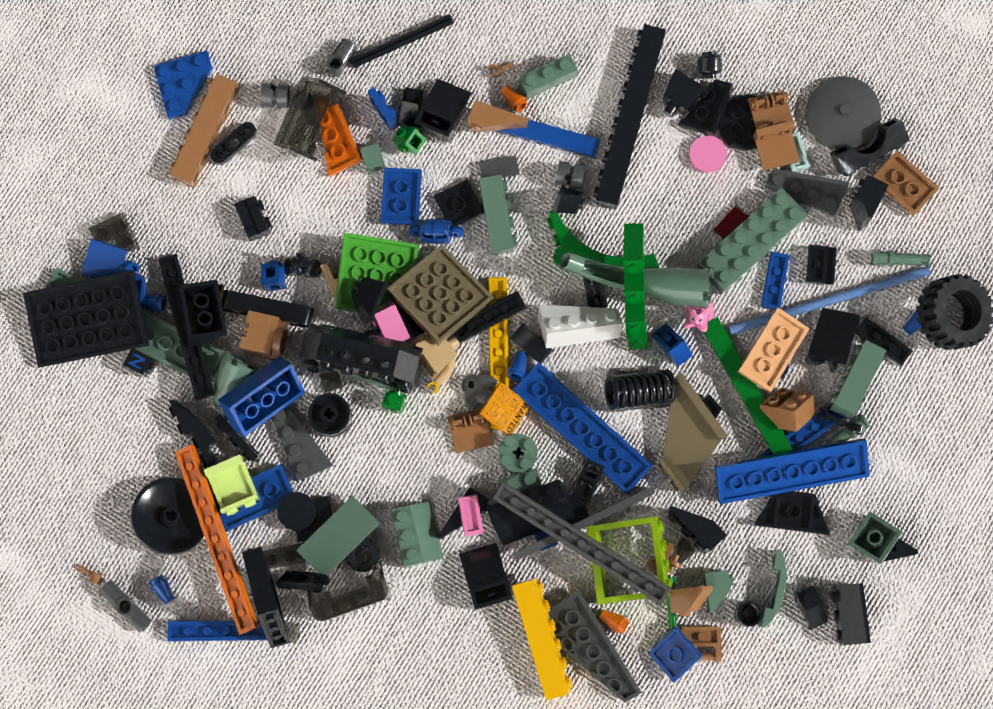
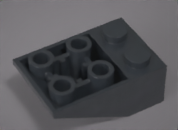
M437 79L421 106L414 122L415 127L423 133L450 143L472 93Z
M673 506L666 510L669 520L673 524L678 523L682 527L680 531L687 538L691 537L695 541L694 546L701 553L710 552L727 536L715 521Z
M497 543L459 554L475 610L513 599Z

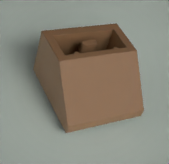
M779 388L760 405L761 410L779 429L797 432L815 416L814 396L804 391Z

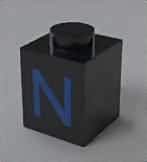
M131 349L123 366L147 378L148 374L151 375L154 371L155 360L135 349Z

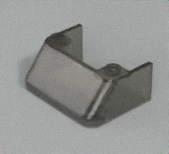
M304 76L297 86L276 135L274 145L316 162L318 158L314 157V155L316 154L317 147L313 141L327 108L336 105L339 101V94L345 95L346 91L324 80Z

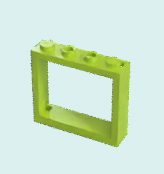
M655 516L587 526L588 535L602 543L600 531L651 524L658 579L671 587L672 582L668 579L667 571H670L669 561L665 559L667 544L662 537L664 526L660 517ZM592 562L597 605L648 598L642 593L609 597L606 570Z

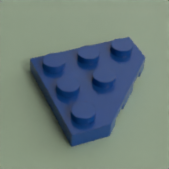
M207 50L153 66L169 120L188 114L192 103L201 92L207 77L212 73L213 67Z

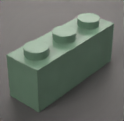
M569 53L519 76V85L528 100L577 77L578 69Z

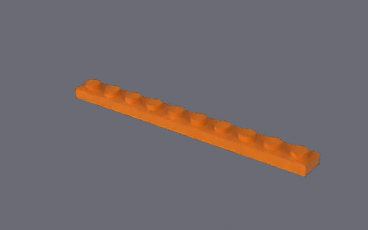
M189 445L175 452L238 633L239 635L245 634L258 628L259 625L195 445Z

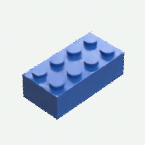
M279 356L218 399V402L231 427L245 437L303 395L305 390L292 364Z

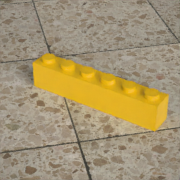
M538 577L512 585L545 698L550 700L568 695L572 691L573 683L565 670L567 669V663L560 653L562 647L559 638L556 639L554 633L556 631L554 620H550L549 617L550 606L543 597V583L538 580Z

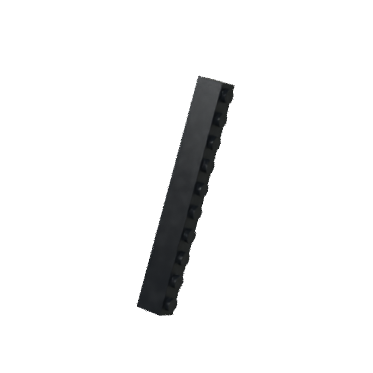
M644 24L643 30L639 29L636 40L640 42L638 47L634 46L632 58H635L633 64H629L627 75H630L628 82H624L622 92L625 93L624 99L619 100L617 110H620L619 117L615 116L612 127L615 128V132L609 136L607 145H611L609 152L605 151L603 162L606 163L604 170L600 169L598 180L601 181L600 186L595 187L593 198H596V205L617 210L666 29Z

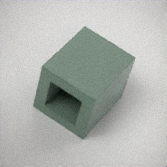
M367 143L360 148L367 174L384 170L385 164L378 143Z

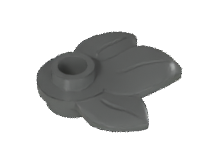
M482 374L478 377L473 375L465 377L462 381V389L465 392L466 404L472 409H476L479 402L485 404L492 394L490 388L494 387L498 381L487 374ZM470 381L474 382L473 388L468 387Z

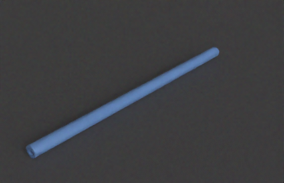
M928 266L783 309V311L793 317L929 276L931 272ZM773 313L728 326L729 333L733 335L766 325Z

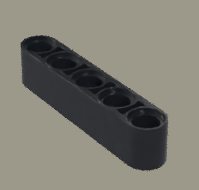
M224 290L222 297L223 311L247 316L250 310L276 316L282 321L289 322L290 325L305 328L308 327L309 323H312L315 311L314 308L230 290Z

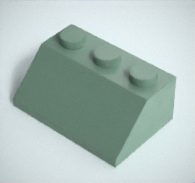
M430 502L391 510L406 568L444 559Z

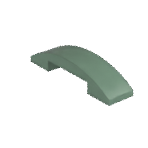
M775 550L771 570L779 572L771 608L765 607L762 610L763 616L759 624L761 628H765L773 620L784 598L787 573L782 550Z

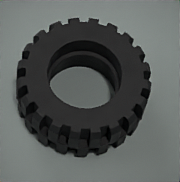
M956 274L934 280L923 289L922 294L924 295L919 296L918 303L920 304L916 307V313H919L917 321L921 324V332L923 334L926 333V339L929 342L934 341L933 344L936 347H942L945 350L971 347L984 340L985 334H989L991 330L990 324H993L991 296L987 295V289L980 286L981 283L978 280H973L968 275ZM950 296L955 297L960 302L964 311V320L960 329L954 327L947 317L946 305Z

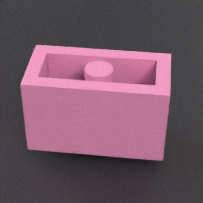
M390 300L378 306L372 319L374 326H379L381 333L378 335L398 341L409 339L408 331L393 301Z

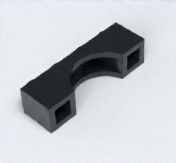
M894 117L878 126L876 140L870 147L864 150H855L853 147L845 144L830 152V156L839 174L851 176L861 167L871 165L872 161L886 157L890 151L902 148L910 139L903 121Z

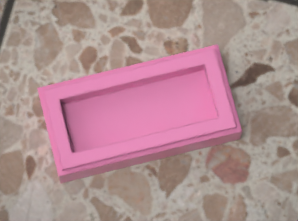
M477 494L459 497L464 537L484 534Z

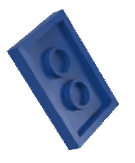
M384 168L381 209L382 225H419L422 169Z

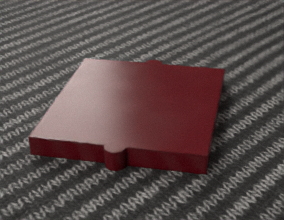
M735 206L713 230L724 240L749 215H745Z

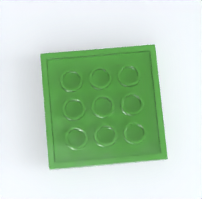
M343 233L334 309L357 312L351 298L353 294L351 288L355 280L358 281L362 277L388 283V288L417 264L419 244ZM385 290L379 306L390 300L394 304L396 302Z

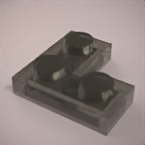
M124 212L89 228L94 239L103 242L115 239L118 247L124 248L128 252L140 247Z

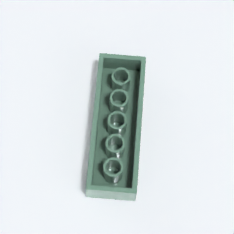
M780 188L699 261L696 268L712 269L713 277H709V281L721 294H724L798 227L808 214L783 188Z

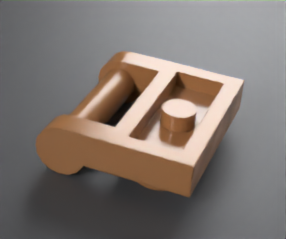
M681 627V631L695 647H715V653H701L703 657L699 661L722 662L721 627Z

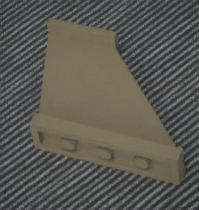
M679 373L675 376L676 397L670 407L663 458L659 460L661 463L659 468L665 476L669 474L672 478L670 483L676 491L680 489L681 492H684L720 441L728 435L685 376Z

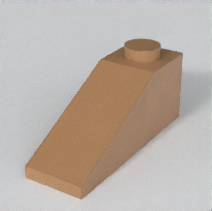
M475 100L467 123L470 129L475 132H491L527 127L528 118Z

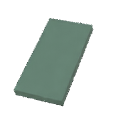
M351 496L296 551L318 573L328 575L380 523L354 496Z

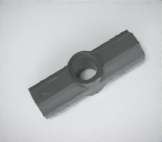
M109 580L101 587L99 593L139 633L151 624L152 620L112 580ZM128 601L130 608L124 612L121 608L122 603Z

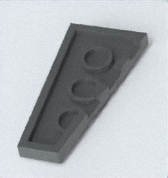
M772 169L765 187L775 192L783 188L793 200L835 217L850 182Z
M288 406L271 417L298 482L334 466Z

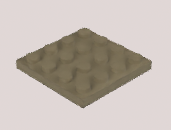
M442 244L386 289L391 298L438 346L494 299L488 290Z

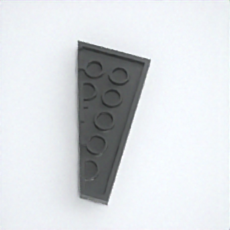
M580 590L550 608V612H548L550 620H554L556 626L554 633L556 639L559 638L564 652L588 670L591 675L602 682L624 703L642 693Z

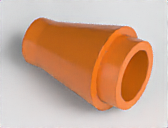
M509 85L501 90V94L512 111L519 113L527 106L526 98L513 90Z
M605 609L599 617V620L617 634H623L630 621L626 619V616L609 612Z

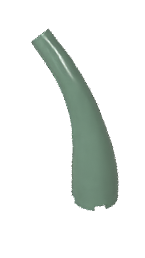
M565 252L560 260V267L592 281L624 290V267L597 262L570 252ZM682 267L645 268V296L674 305L709 308L712 297V286L709 277H713L712 269Z

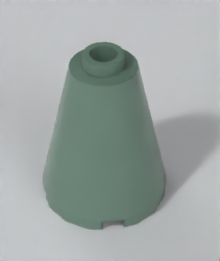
M224 353L213 389L214 396H211L214 400L213 404L222 408L218 399L255 374L258 369L250 363L248 365L243 359L235 355Z

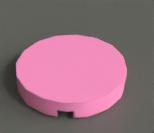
M710 135L701 136L696 139L689 151L691 164L695 169L703 173H713L721 169L727 157L726 147L723 142L717 137Z

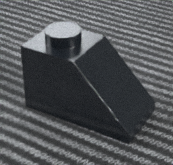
M561 186L553 212L577 214L578 209L582 210L585 199L582 198L583 192Z
M814 585L793 594L810 630L828 622L823 603Z

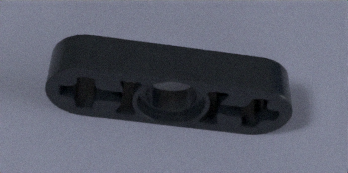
M251 122L242 123L211 151L210 156L216 165H224L250 143L257 135L254 124ZM252 128V133L250 135L248 133L245 134L244 129ZM240 133V135H241V136L243 137V139H244L243 142H242L241 138H240L237 134ZM237 139L239 145L236 148H230V140ZM224 146H226L227 150L230 152L229 154L223 148ZM219 152L224 158H217L216 153Z

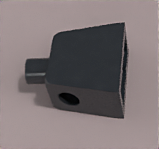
M675 69L662 100L668 104L663 111L664 114L673 118L677 111L686 114L701 98L706 87Z

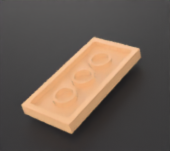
M776 308L737 372L768 393L772 392L809 331V328L780 308Z

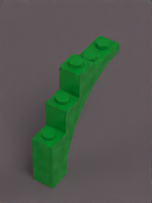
M553 210L548 212L547 224L549 229L553 228L555 235H553L555 245L560 246L554 250L555 255L552 256L555 266L560 267L562 255L565 252H570L597 262L624 267L623 257L609 256L584 245L570 233L561 221L558 213L553 212ZM654 253L645 255V268H660Z
M644 223L624 224L625 328L628 347L635 350L648 349Z

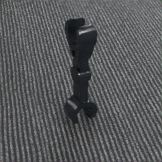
M823 407L818 409L825 413L824 417L815 416L818 421L828 419L839 426L847 427V429L855 434H862V425L852 422L848 423L841 418L833 417Z

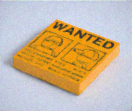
M500 382L479 414L504 434L510 436L530 406L520 396Z

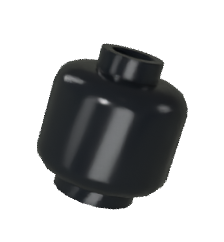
M716 51L702 52V55L698 57L699 74L705 75V79L717 78L716 74L722 72L721 55L717 54Z

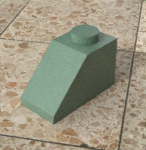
M728 570L703 573L704 585L713 586L712 592L706 599L708 613L714 612L730 592L731 586H733V576L729 574Z

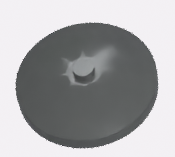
M846 76L833 77L819 84L811 93L805 108L806 124L812 136L819 143L830 149L836 150L845 144L857 149L865 145L878 130L881 121L880 102L875 92L864 82Z

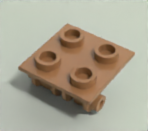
M781 90L748 98L756 129L765 124L769 126L776 125V122L781 120H787V122L793 120L787 101L789 100L788 93Z
M482 408L447 416L456 454L494 445L488 420L479 414Z

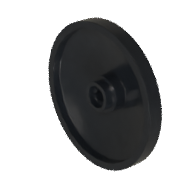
M173 477L161 478L149 483L138 493L131 510V524L136 537L145 547L163 555H178L193 549L203 539L204 534L185 480Z

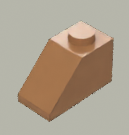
M713 586L671 589L672 591H670L669 596L671 613H679V617L691 616V612L698 611L712 592Z

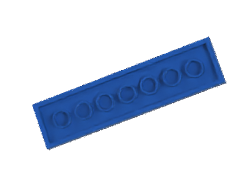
M539 362L513 389V392L520 396L584 457L605 466L602 473L626 495L653 467L650 462Z
M865 438L714 465L719 504L870 477L867 440Z

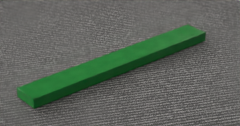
M716 317L708 321L707 331L703 333L771 453L774 455L793 451L782 429H779L761 410L760 405L765 399L757 385L737 372L743 361L719 318Z

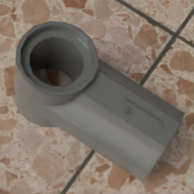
M342 38L333 54L327 58V71L331 76L338 77L343 74L345 65L357 48L352 41ZM334 63H337V64L340 65V66L337 67V68H332V67H331V65L334 64Z

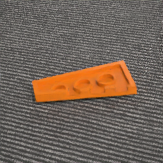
M333 93L316 101L319 123L322 129V141L325 147V159L328 165L327 171L330 177L364 161Z

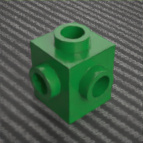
M402 125L397 130L392 141L398 145L397 149L405 154L410 152L417 155L427 139L420 134V130L416 127Z

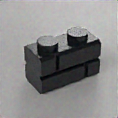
M252 196L234 204L250 242L271 234L269 228L272 227L269 217H264L262 211L265 210L261 199L257 200L256 196Z

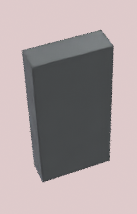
M516 155L479 162L482 178L502 175V178L520 175Z

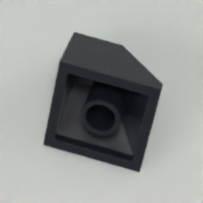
M362 277L358 281L355 280L351 291H353L351 298L361 323L365 324L374 318L388 283Z

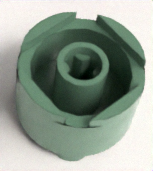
M512 434L507 436L501 443L499 460L503 468L509 473L528 472L536 464L537 446L527 435ZM521 450V453L524 455L517 459L513 452Z

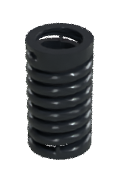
M669 369L634 374L608 375L604 384L606 403L611 410L625 409V407L637 408L647 405L672 404L676 397V383L673 373Z

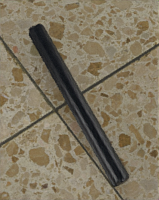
M447 14L351 57L350 62L356 68L453 24L452 16Z

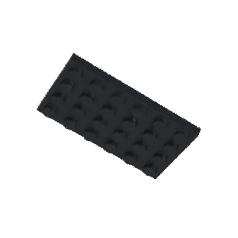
M134 270L23 293L38 368L150 346Z

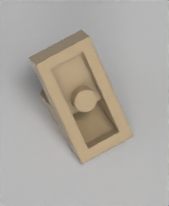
M328 263L320 265L335 299L338 278H334L337 277L333 266L329 268Z

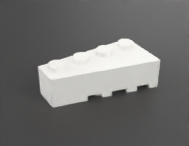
M539 305L538 321L546 348L621 338L623 323L619 310L616 308Z

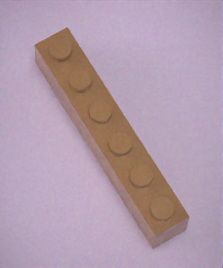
M217 73L215 78L210 80L208 85L209 91L207 95L202 97L200 103L202 106L193 117L194 123L192 128L187 130L185 135L186 141L184 145L179 147L178 158L170 167V175L174 180L193 188L240 88L236 81Z

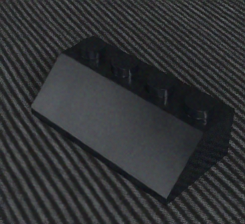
M559 479L523 493L567 522L576 519L564 484ZM500 503L486 507L491 523L503 546L543 531Z

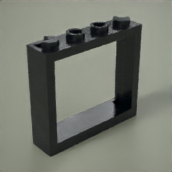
M262 547L249 548L247 551L242 552L257 615L270 648L288 644L290 641L277 590Z

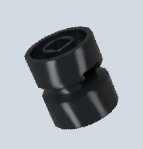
M753 601L742 602L734 610L736 622L743 627L757 625L763 616L761 607Z

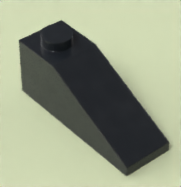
M469 487L463 497L477 494L480 514L485 515L487 512L486 507L491 506L488 504L490 500ZM459 504L439 533V538L443 539L463 527Z

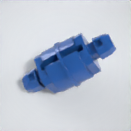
M423 219L421 226L412 225L409 229L411 236H421L422 243L435 245L450 243L452 237H463V228L460 226L452 227V221L446 219Z

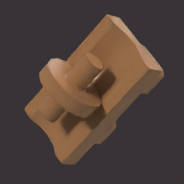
M668 542L665 559H668L670 571L667 572L672 574L675 567L681 569L682 565L677 563L679 559L677 554H674L672 560H670L675 546ZM650 559L647 569L658 577L656 560Z

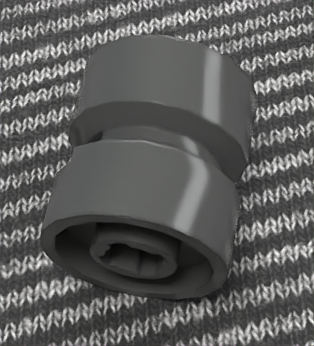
M262 83V107H273L276 105L278 108H289V84L279 83L275 86L274 83Z
M559 161L555 185L565 187L569 184L571 188L581 190L586 165L575 164L571 166L570 162Z

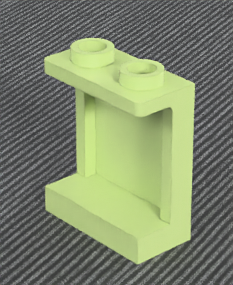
M237 455L204 470L222 514H227V516L233 515L238 512V508L254 506L256 501L260 499L241 455Z

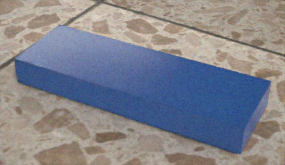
M770 252L761 308L771 310L780 308L790 255Z

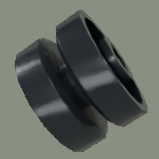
M336 393L321 394L309 406V422L317 433L324 437L335 438L342 436L352 424L353 414L351 407L343 397ZM329 413H334L332 419L328 418Z

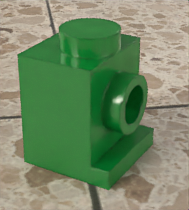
M396 390L386 391L382 407L402 414L407 395Z

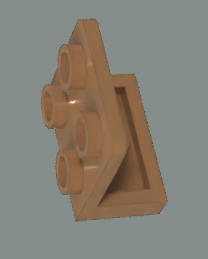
M781 120L776 122V125L769 126L765 124L756 129L753 137L763 170H770L799 161V155L792 134L795 128L793 120L788 122L787 120Z

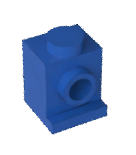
M277 260L261 264V286L269 292L287 289V285H285V266Z

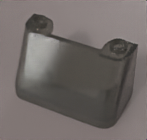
M378 562L372 565L371 575L366 576L368 586L334 598H331L329 590L319 593L307 590L309 608L314 619L330 622L389 600L391 588L382 563Z

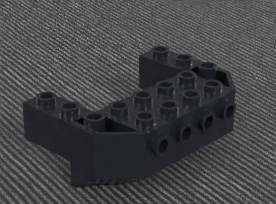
M309 323L304 334L299 360L309 372L318 373V370L333 371V369H337L342 374L349 376L355 373L360 375V378L371 380L373 377L385 384L395 382L401 392L411 394L412 391H417L421 374L420 360L423 348L410 346L409 343L349 329ZM345 353L350 354V358L347 360L343 358ZM365 357L370 359V362L367 364L363 363ZM388 362L389 366L387 368H383L382 363Z

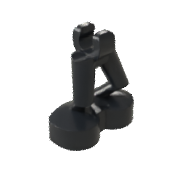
M296 252V256H290L285 262V272L289 276L300 277L303 273L307 278H319L322 274L319 260L313 257H305L304 253Z

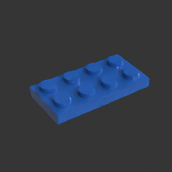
M282 464L251 477L260 498L254 506L249 508L243 506L238 508L237 513L227 516V514L220 512L216 496L213 495L225 532H229L276 510L283 497L294 492Z

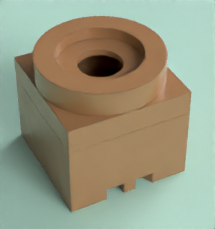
M249 310L246 319L248 326L247 328L244 327L245 335L241 338L239 348L244 354L274 360L279 356L282 357L288 338L289 322L282 321L276 316Z

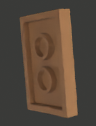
M898 151L873 176L888 184L885 192L911 216H914L940 189Z

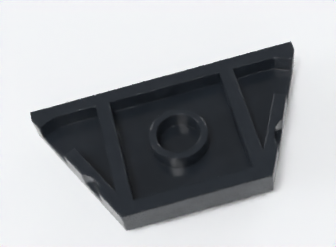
M791 491L774 494L754 522V526L830 535L816 494Z

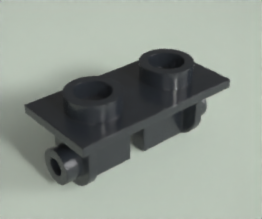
M583 277L588 307H608L604 284Z

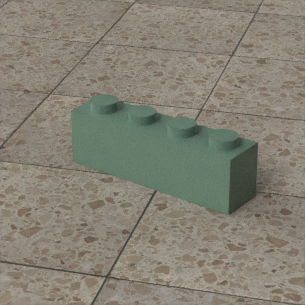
M502 175L479 178L491 255L514 252L517 240L516 235L511 233L514 223L513 217L508 215V210L511 209L510 200L505 198V191H508L507 182L502 180Z
M867 340L862 345H857L853 353L856 357L854 361L850 360L845 369L848 373L846 377L842 376L838 383L840 389L838 393L834 392L830 402L832 405L829 410L848 420L855 416L887 350Z

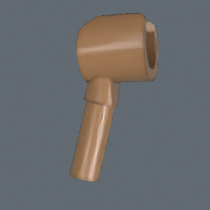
M512 61L501 66L492 64L488 67V70L497 69L496 73L491 74V76L498 77L501 71L514 66V62Z
M78 565L77 569L91 576L89 582L101 583L102 574Z

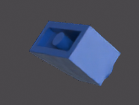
M666 323L651 334L668 359L677 367L693 356L685 340Z

